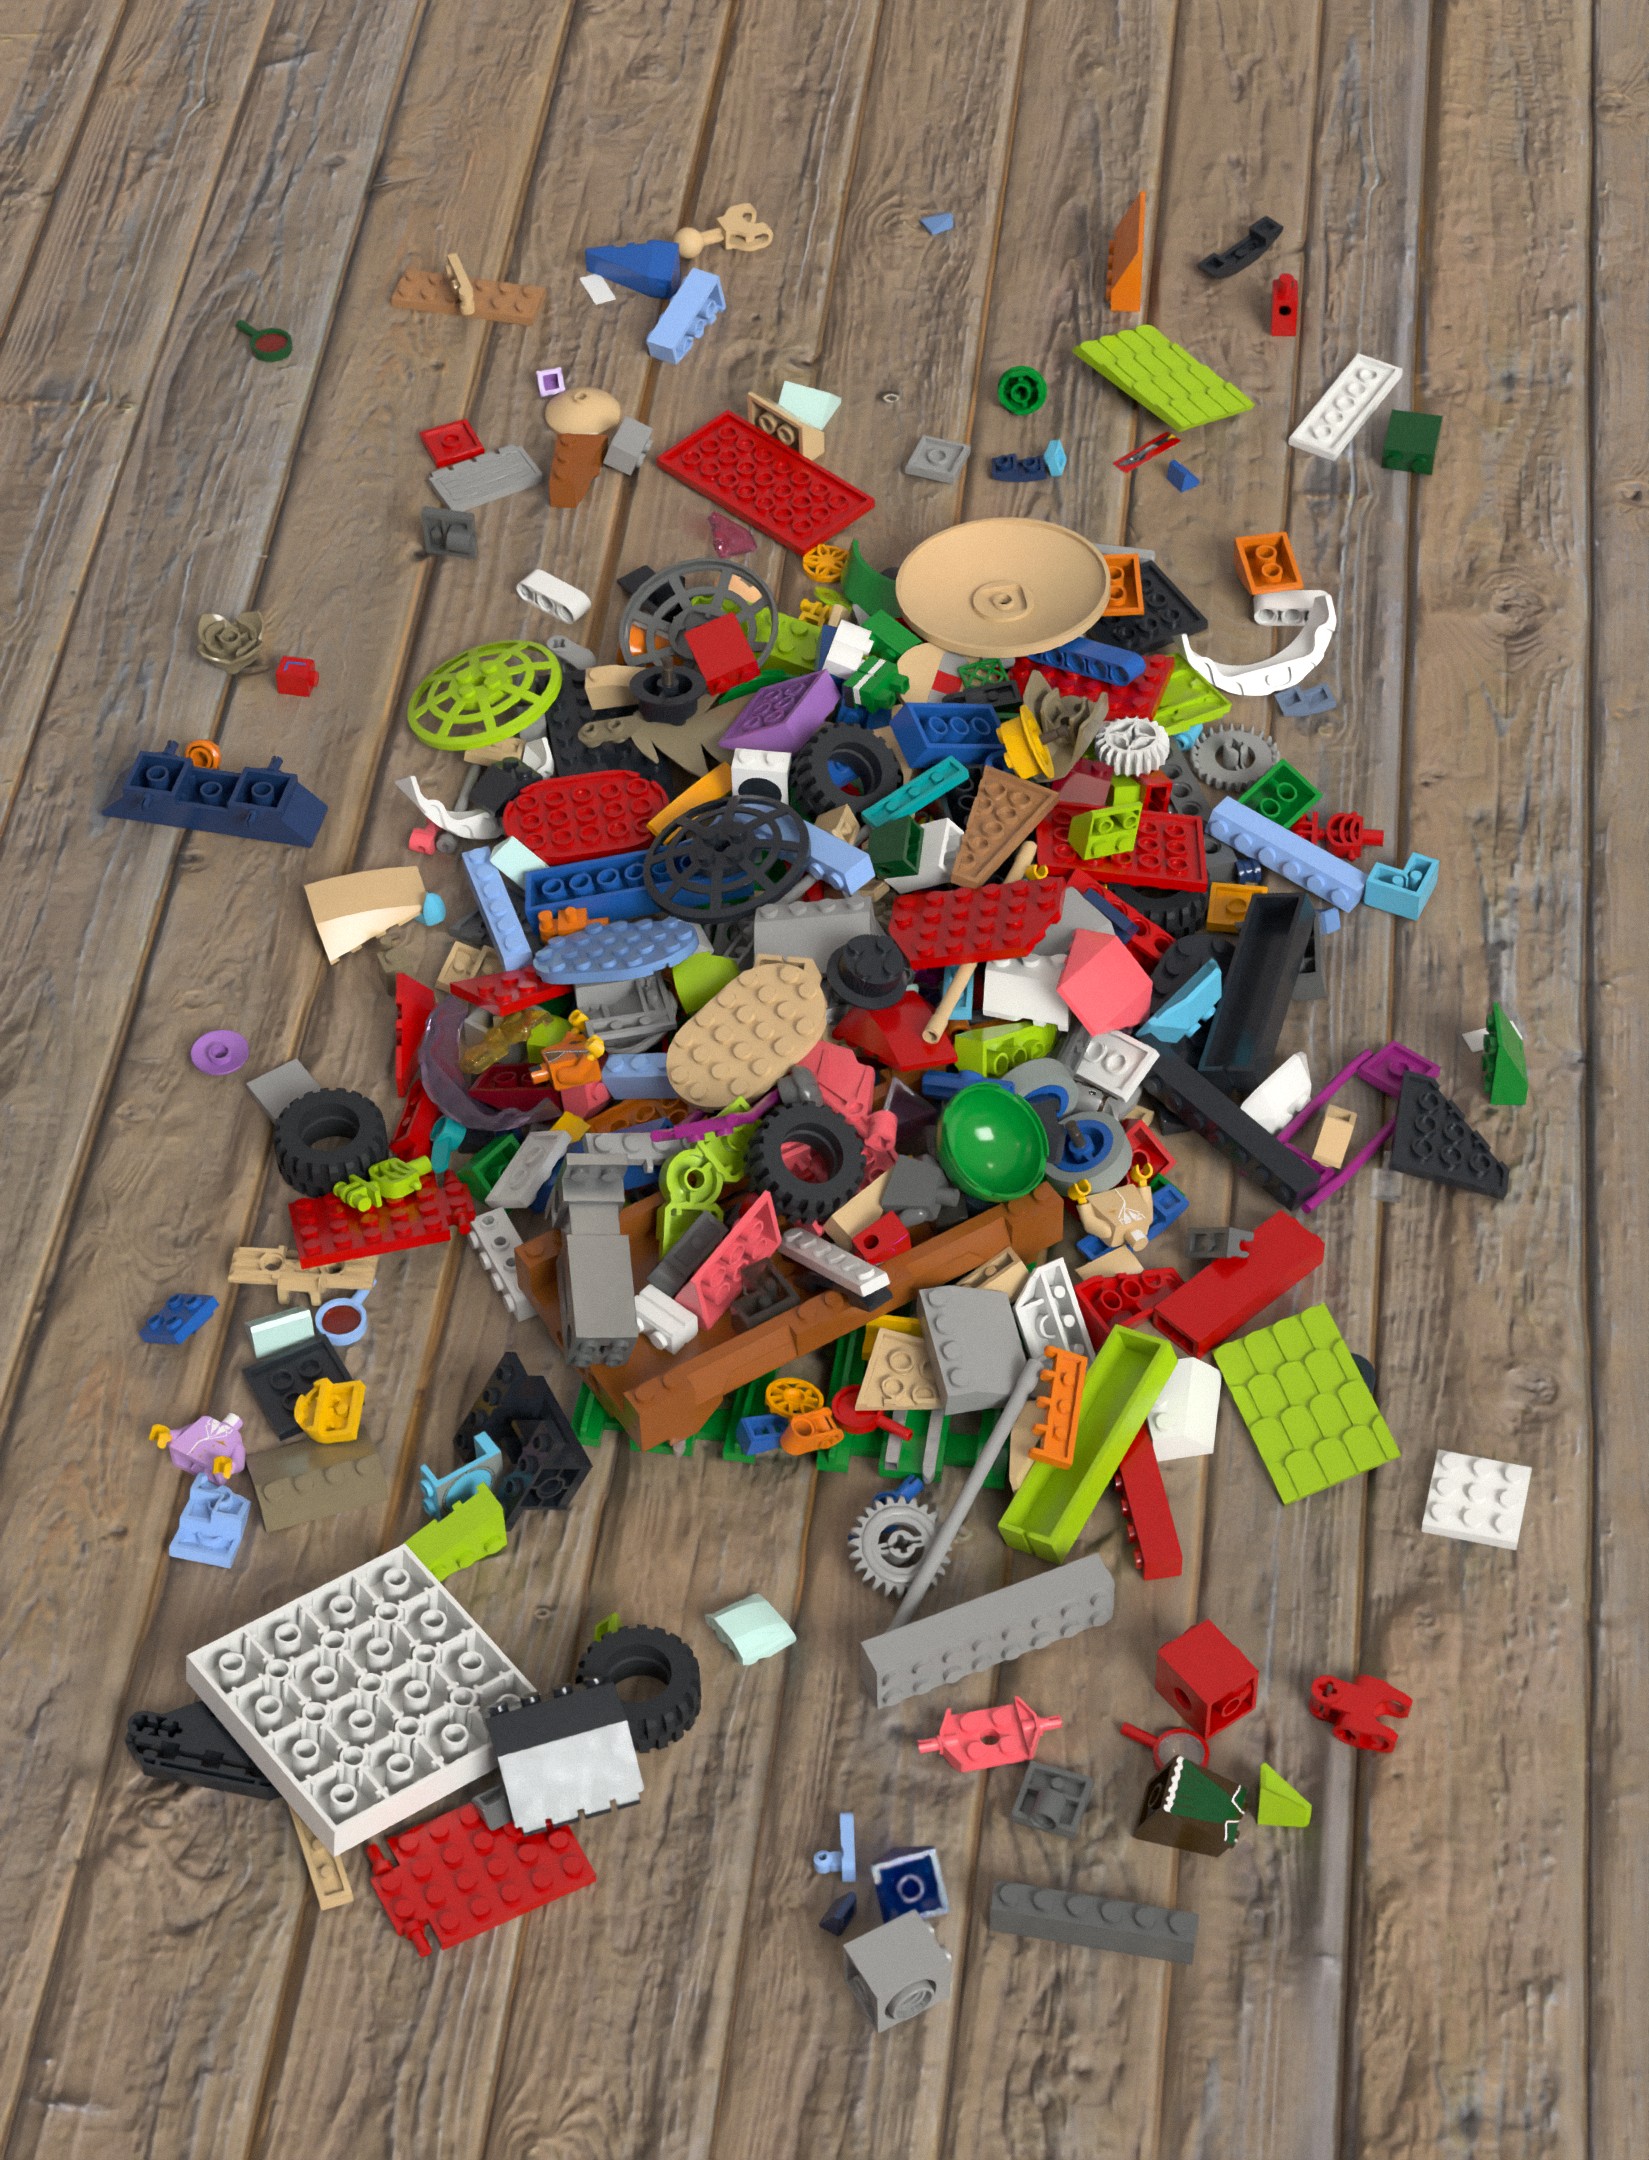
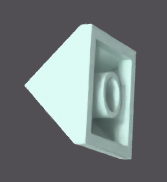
M784 381L778 405L783 406L786 410L801 417L804 421L822 431L841 404L842 399L831 393Z
M303 1305L244 1322L257 1360L282 1353L315 1338L310 1310Z

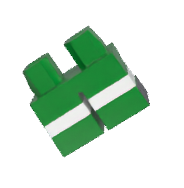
M870 656L842 685L846 707L856 709L859 705H864L872 714H875L880 708L890 710L895 705V692L904 695L910 689L908 676L899 674L897 664L874 656Z

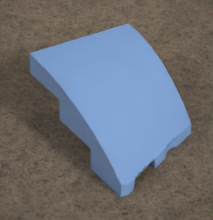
M199 1472L190 1488V1499L180 1516L179 1529L169 1546V1556L230 1569L244 1534L251 1501L241 1495L234 1494L231 1489L224 1485L220 1487L208 1481L205 1473Z

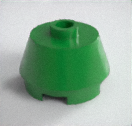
M1016 366L1008 369L1000 377L997 392L1001 404L1016 415H1027L1037 411L1044 404L1047 397V385L1042 375L1035 369L1028 366Z

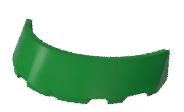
M853 539L840 576V584L845 593V599L849 604H857L871 617L880 609L893 619L902 617L897 606L896 581L871 568L859 552L858 540Z

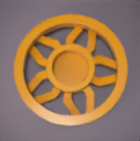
M819 544L803 557V571L806 576L817 582L831 583L839 581L844 566L842 562L846 560L848 551L836 546ZM808 566L811 568H816L815 573L812 572L808 568Z

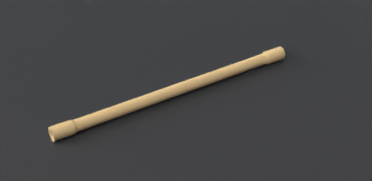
M1023 842L1003 884L1013 883L1023 878L1025 869L1031 865L1037 853V845L1034 842ZM978 962L960 964L935 1014L931 1016L923 1031L922 1036L926 1042L930 1044L939 1042L947 1026L948 1019Z

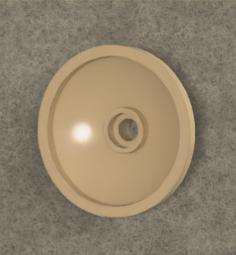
M575 387L559 393L550 400L545 409V420L547 426L555 434L605 435L618 424L620 420V406L611 394L601 389Z

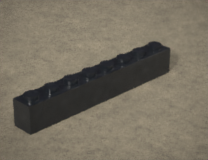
M1148 1033L1138 1040L1157 1050L1160 1055L1140 1083L1150 1094L1159 1099L1170 1111L1179 1116L1191 1129L1206 1139L1212 1147L1220 1151L1236 1167L1240 1168L1257 1185H1260L1290 1212L1297 1209L1316 1193L1322 1176L1152 1033Z

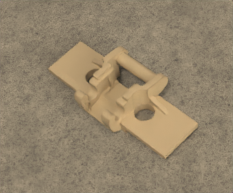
M279 1245L278 1249L235 1247L228 1282L277 1285L279 1304H289V1291L308 1292L312 1306H322L321 1293H324L326 1288L372 1290L379 1256L373 1255L301 1270L298 1251L290 1250L288 1246ZM268 1264L279 1266V1269L271 1271L265 1267ZM337 1268H341L339 1272L335 1273Z

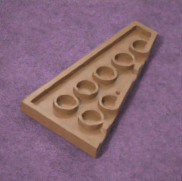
M985 764L983 777L980 780L978 793L974 799L967 822L966 832L963 834L960 851L957 853L952 869L951 882L962 887L974 889L981 887L1059 802L1060 793Z

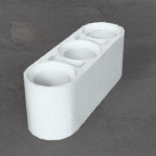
M535 569L519 582L516 587L519 596L524 601L567 624H573L591 608V602L585 593L540 569Z
M1291 590L1254 595L1255 621L1264 626H1305L1315 597L1328 595V593L1321 590Z

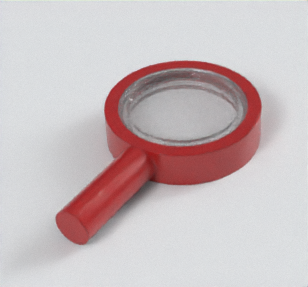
M1127 1722L1122 1726L1121 1735L1153 1750V1764L1157 1772L1177 1754L1208 1769L1209 1747L1204 1738L1198 1733L1188 1729H1172L1163 1733L1158 1738Z

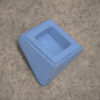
M939 212L920 219V223L931 235H935L953 228V214Z

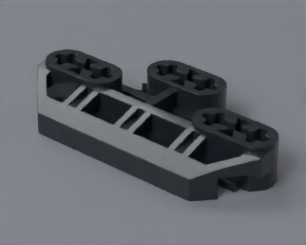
M203 1700L164 1714L139 1711L129 1718L125 1743L143 1775L269 1801L283 1797Z

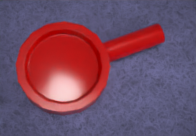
M850 1385L842 1388L835 1394L832 1400V1419L836 1426L843 1431L851 1434H865L880 1427L907 1442L912 1438L914 1431L884 1416V1410L855 1411L862 1385Z

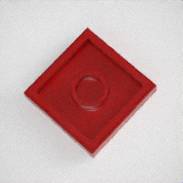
M466 418L419 432L420 440L437 469L485 454L483 445Z

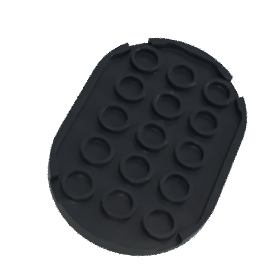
M1205 934L1188 935L1175 941L1161 956L1149 976L1153 982L1149 1019L1211 958L1217 962L1221 970L1222 993L1236 946L1223 938ZM1218 1000L1217 1003L1214 1005V1007H1215L1216 1009H1217L1219 1000ZM1215 1013L1206 1022L1200 1019L1198 1023L1201 1027L1190 1038L1184 1035L1177 1043L1163 1042L1196 1071L1199 1067ZM1138 1023L1136 1025L1137 1032L1144 1024L1140 1025Z

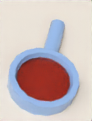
M374 1279L373 1287L377 1283L376 1279ZM357 1289L351 1299H333L321 1306L315 1316L318 1335L326 1334L331 1344L336 1346L349 1345L358 1341L365 1334L368 1327L367 1315L362 1303L371 1290Z

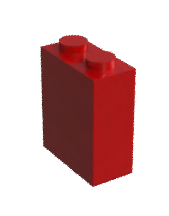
M734 612L684 633L689 649L701 675L706 680V686L711 696L724 693L732 687L749 682L761 675L757 661Z

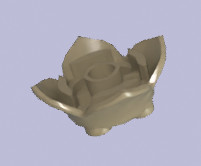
M259 610L245 612L239 615L234 622H229L218 614L201 613L197 624V636L201 644L196 646L197 653L206 658L213 666L225 670L228 674L238 673L241 668L248 666L260 656V650L264 646L262 641L264 622Z

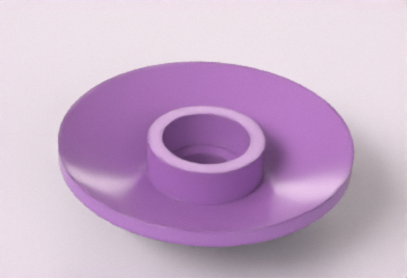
M216 1030L206 1033L197 1039L191 1049V1059L194 1066L201 1072L210 1075H224L234 1072L246 1062L249 1056V1047L245 1038L230 1030Z

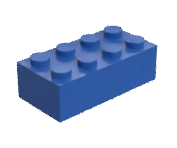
M906 702L889 722L909 768H929L930 764H938L951 755L961 764H983L991 753L1006 748L1005 744H1001L996 733V729L1000 728L1001 723L992 704Z

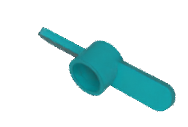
M447 1090L444 1115L437 1120L430 1133V1140L433 1142L431 1165L434 1173H441L448 1168L450 1153L459 1147L466 1134V1127L450 1118L453 1090Z

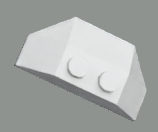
M1301 1051L1291 1056L1241 1106L1243 1111L1274 1137L1311 1101V1080L1306 1054Z
M1060 1257L1033 1269L1013 1306V1311L1029 1359L1041 1362L1045 1369L1052 1371L1053 1359L1044 1356V1348L1046 1346H1054L1088 1357L1087 1373L1096 1355L1064 1259Z

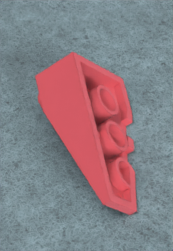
M607 1052L597 1058L600 1072H602L609 1054ZM601 1080L560 1090L564 1113L567 1110L573 1115L581 1117L585 1122L599 1115L614 1099Z

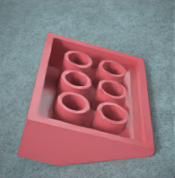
M765 1190L744 1216L734 1222L729 1234L724 1240H720L716 1244L709 1258L697 1266L694 1276L686 1285H682L676 1293L674 1300L695 1314L698 1326L709 1332L782 1243L770 1192Z

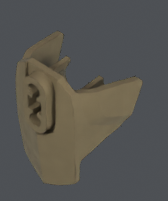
M1033 670L1023 694L1024 705L1032 712L1042 733L1057 729V727L1066 725L1069 731V735L1063 738L1059 737L1058 740L1047 744L1054 767V778L1049 779L1043 772L1031 777L1037 783L1065 778L1095 738L1108 713L1109 702L1108 694L1103 691L1097 703L1089 701L1085 696L1083 698L1074 695L1060 697L1059 688L1055 687L1052 690L1041 672Z

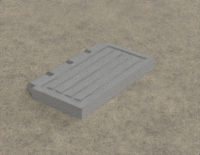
M510 444L497 449V454L494 451H490L474 457V463L468 459L451 465V471L445 467L431 472L429 484L446 509L463 512L544 483L543 474L522 446L516 447L514 444Z

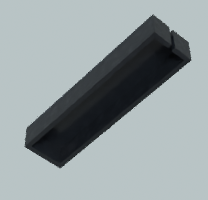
M1307 892L1252 894L1197 1070L1199 1074L1222 1093H1232L1233 1089H1236L1237 1093H1253L1268 1077L1316 917Z

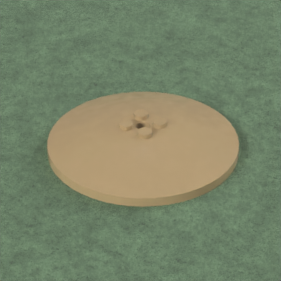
M1003 517L959 524L928 538L918 545L902 563L896 578L895 589L897 606L904 621L915 633L928 642L951 652L968 656L1012 658L1052 650L1076 639L1089 630L1100 619L1109 603L1111 576L1107 562L1101 552L1091 542L1076 532L1041 520Z

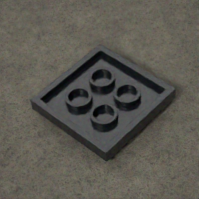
M326 1334L241 1370L244 1381L280 1442L304 1432L295 1420L294 1409L301 1394L306 1396L314 1388L313 1383L322 1378H328L333 1384L354 1381Z

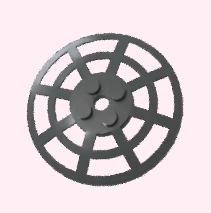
M696 558L668 566L644 582L625 607L619 629L620 648L627 666L632 667L652 662L655 666H661L663 656L676 655L684 661L683 667L693 669L697 664L689 649L684 633L726 615V612L721 609L726 598L742 609L741 612L735 615L739 624L748 620L749 632L747 642L752 652L762 653L756 660L760 668L770 655L778 635V609L772 592L764 580L754 571L730 560ZM698 571L721 572L717 586H698L686 590L679 576ZM732 574L751 583L760 591L763 597L749 606L740 595L728 589ZM668 581L670 582L675 595L666 600L653 616L638 611L651 593ZM701 595H714L711 605L700 604L693 606L689 598ZM680 603L683 611L675 617L672 623L662 620L671 608ZM768 606L772 622L769 641L755 642L757 626L754 615ZM633 620L648 626L646 632V648L648 653L632 657L629 642ZM656 630L669 633L670 646L659 650L655 649ZM706 689L704 694L710 693L709 690Z

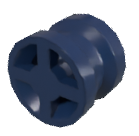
M1247 857L1246 860L1237 858L1238 862L1235 864L1237 871L1235 883L1245 885L1249 881L1253 883L1260 882L1261 869L1259 861Z

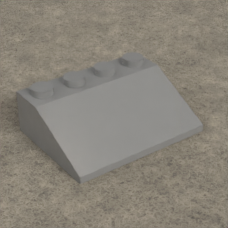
M852 896L847 899L836 900L827 898L815 902L796 901L783 905L766 904L756 908L754 920V963L758 953L783 956L785 962L788 956L812 958L822 978H826L828 960L836 949L847 944L850 939L858 935L875 934L876 922L871 896Z
M952 1285L919 1290L916 1312L944 1415L1006 1406L1016 1388L1017 1380L1027 1363L1007 1292ZM1035 1390L1030 1393L1027 1401L1037 1399Z

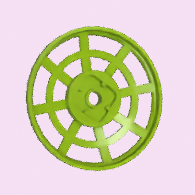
M504 640L471 648L445 661L420 683L409 701L407 709L408 722L414 735L421 742L440 750H471L498 743L526 729L549 709L561 689L563 680L562 669L556 656L548 648L531 641ZM527 649L539 652L547 656L549 661L532 663L531 659L520 651ZM500 654L494 660L480 662L479 657ZM511 656H514L524 664L507 667L504 662ZM469 662L470 666L457 673H451L457 667ZM551 669L549 683L541 696L528 691L533 683L535 670ZM526 672L520 687L513 685L512 675ZM441 682H450L448 690L435 696ZM432 684L428 692L427 702L416 709L421 696ZM507 694H510V695H511L509 698H507V699H506L505 701H503L502 703H500V704L496 705L495 707H492V708H491V705H493V704L497 703L498 701H500V700H501L502 698H504ZM451 697L454 704L451 710L446 713L439 709L437 704ZM520 699L533 704L518 717L497 727L494 716L509 709ZM430 710L434 717L443 721L438 733L434 734L422 728L416 719ZM461 710H481L479 713L459 715ZM483 720L486 731L479 734L456 737L447 736L453 723L467 724Z

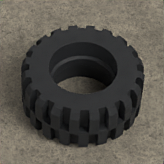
M845 722L822 727L819 732H816L794 756L795 760L791 763L790 773L793 775L789 778L790 787L795 788L792 795L795 802H800L802 806L800 810L804 815L809 814L814 824L819 815L848 804L861 829L866 825L862 821L861 812L902 786V777L898 775L901 769L899 762L894 760L896 756L892 748L888 749L885 745L886 741L881 736L879 738L873 734V730L867 727L861 729V725L856 723H850L848 726ZM828 761H840L850 766L862 781L864 795L852 796L840 790L829 775Z
M1208 869L1206 893L1160 889L1174 894L1167 898H1149L1139 894V892L1144 890L1159 889L1157 887L1103 882V885H1107L1108 890L1135 908L1151 922L1157 924L1176 940L1188 935H1194L1195 931L1197 932L1201 929L1208 917L1211 885Z
M321 1088L320 1092H307L303 1098L299 1099L297 1097L289 1104L290 1108L285 1107L273 1128V1143L277 1165L284 1181L290 1186L293 1185V1189L302 1194L307 1192V1195L312 1198H318L333 1192V1188L338 1182H344L349 1185V1176L352 1174L366 1182H370L369 1168L376 1163L389 1159L387 1132L381 1110L368 1097L362 1098V1094L353 1090L350 1093L345 1088H336V1090ZM340 1136L352 1139L346 1146L335 1150L323 1151L310 1147L315 1142L327 1137Z
M798 1101L789 1102L785 1107L779 1106L770 1115L765 1117L747 1142L748 1147L743 1155V1160L746 1162L743 1167L744 1177L750 1178L747 1186L752 1194L756 1192L759 1197L765 1190L771 1193L777 1218L781 1214L786 1216L785 1221L794 1224L798 1219H801L802 1224H813L816 1219L819 1222L825 1221L854 1196L859 1189V1185L863 1182L865 1176L863 1169L867 1166L866 1156L861 1154L865 1149L862 1139L857 1140L855 1135L858 1131L854 1125L848 1126L844 1121L846 1117L840 1112L837 1115L831 1112L832 1107L823 1104L821 1107H817L815 1101H805L802 1106H800ZM786 1142H801L814 1148L822 1156L827 1166V1182L808 1183L795 1177L784 1164L781 1155V1145Z
M637 1624V1628L629 1629L627 1625L619 1627L616 1633L612 1634L611 1631L601 1636L600 1642L595 1640L587 1647L588 1654L584 1653L578 1662L579 1668L575 1673V1685L584 1683L585 1677L594 1674H603L604 1677L609 1676L615 1685L633 1676L654 1677L667 1685V1688L660 1695L648 1701L628 1702L620 1699L628 1721L634 1750H640L641 1754L650 1753L649 1749L656 1747L658 1750L668 1747V1742L671 1740L675 1743L684 1737V1730H691L695 1724V1717L699 1715L701 1709L700 1671L697 1658L693 1656V1650L688 1644H682L679 1636L674 1633L667 1635L666 1629L656 1626L654 1629H648L647 1625Z

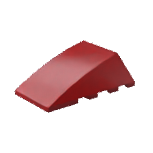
M914 990L905 991L902 999L889 1008L865 1010L852 1006L832 1031V1038L836 1040L845 1038L846 1045L852 1048H856L859 1045L863 1047L864 1054L868 1056L878 1055L880 1062L900 1072L958 1062V1056L947 1026L938 1043L930 1044L923 1039V1031L937 1008Z

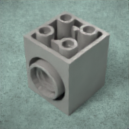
M916 1909L843 1945L844 1981L877 2033L912 2018L923 2010L950 1997V1982H952L950 1973L951 1955L944 1945L939 1946L934 1938L935 1933L932 1925L926 1918L922 1920Z

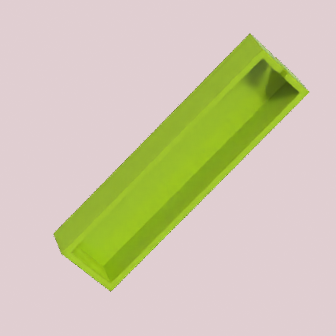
M1115 1324L1085 1375L1072 1465L1068 1470L1043 1462H1034L997 1525L1007 1546L1032 1554L1034 1551L1037 1557L1062 1565L1178 1364L1170 1341Z

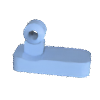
M853 1812L840 1813L841 1851L830 1853L825 1850L818 1851L814 1855V1869L822 1874L829 1871H842V1882H856Z

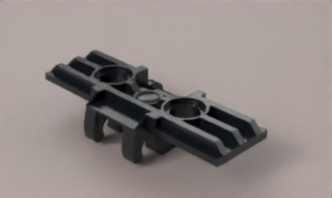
M645 565L618 579L617 584L632 597L639 587L656 573ZM679 576L682 585L685 588V577ZM668 581L651 593L642 603L641 608L653 616L666 600L675 595L670 582ZM680 603L671 608L662 620L672 623L675 617L683 611Z

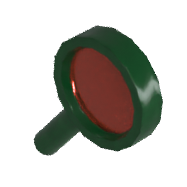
M239 320L236 323V328L251 337V352L256 359L262 362H277L291 354L293 349L292 339L287 331L278 328L258 331L243 320Z

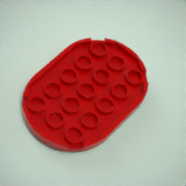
M606 770L545 779L524 787L520 790V795L517 798L508 802L503 813L504 834L506 839L511 836L515 837L548 866L577 863L642 851L650 847L656 838L646 825L669 805V799L664 789L654 780L650 782L641 778L640 773L627 770Z

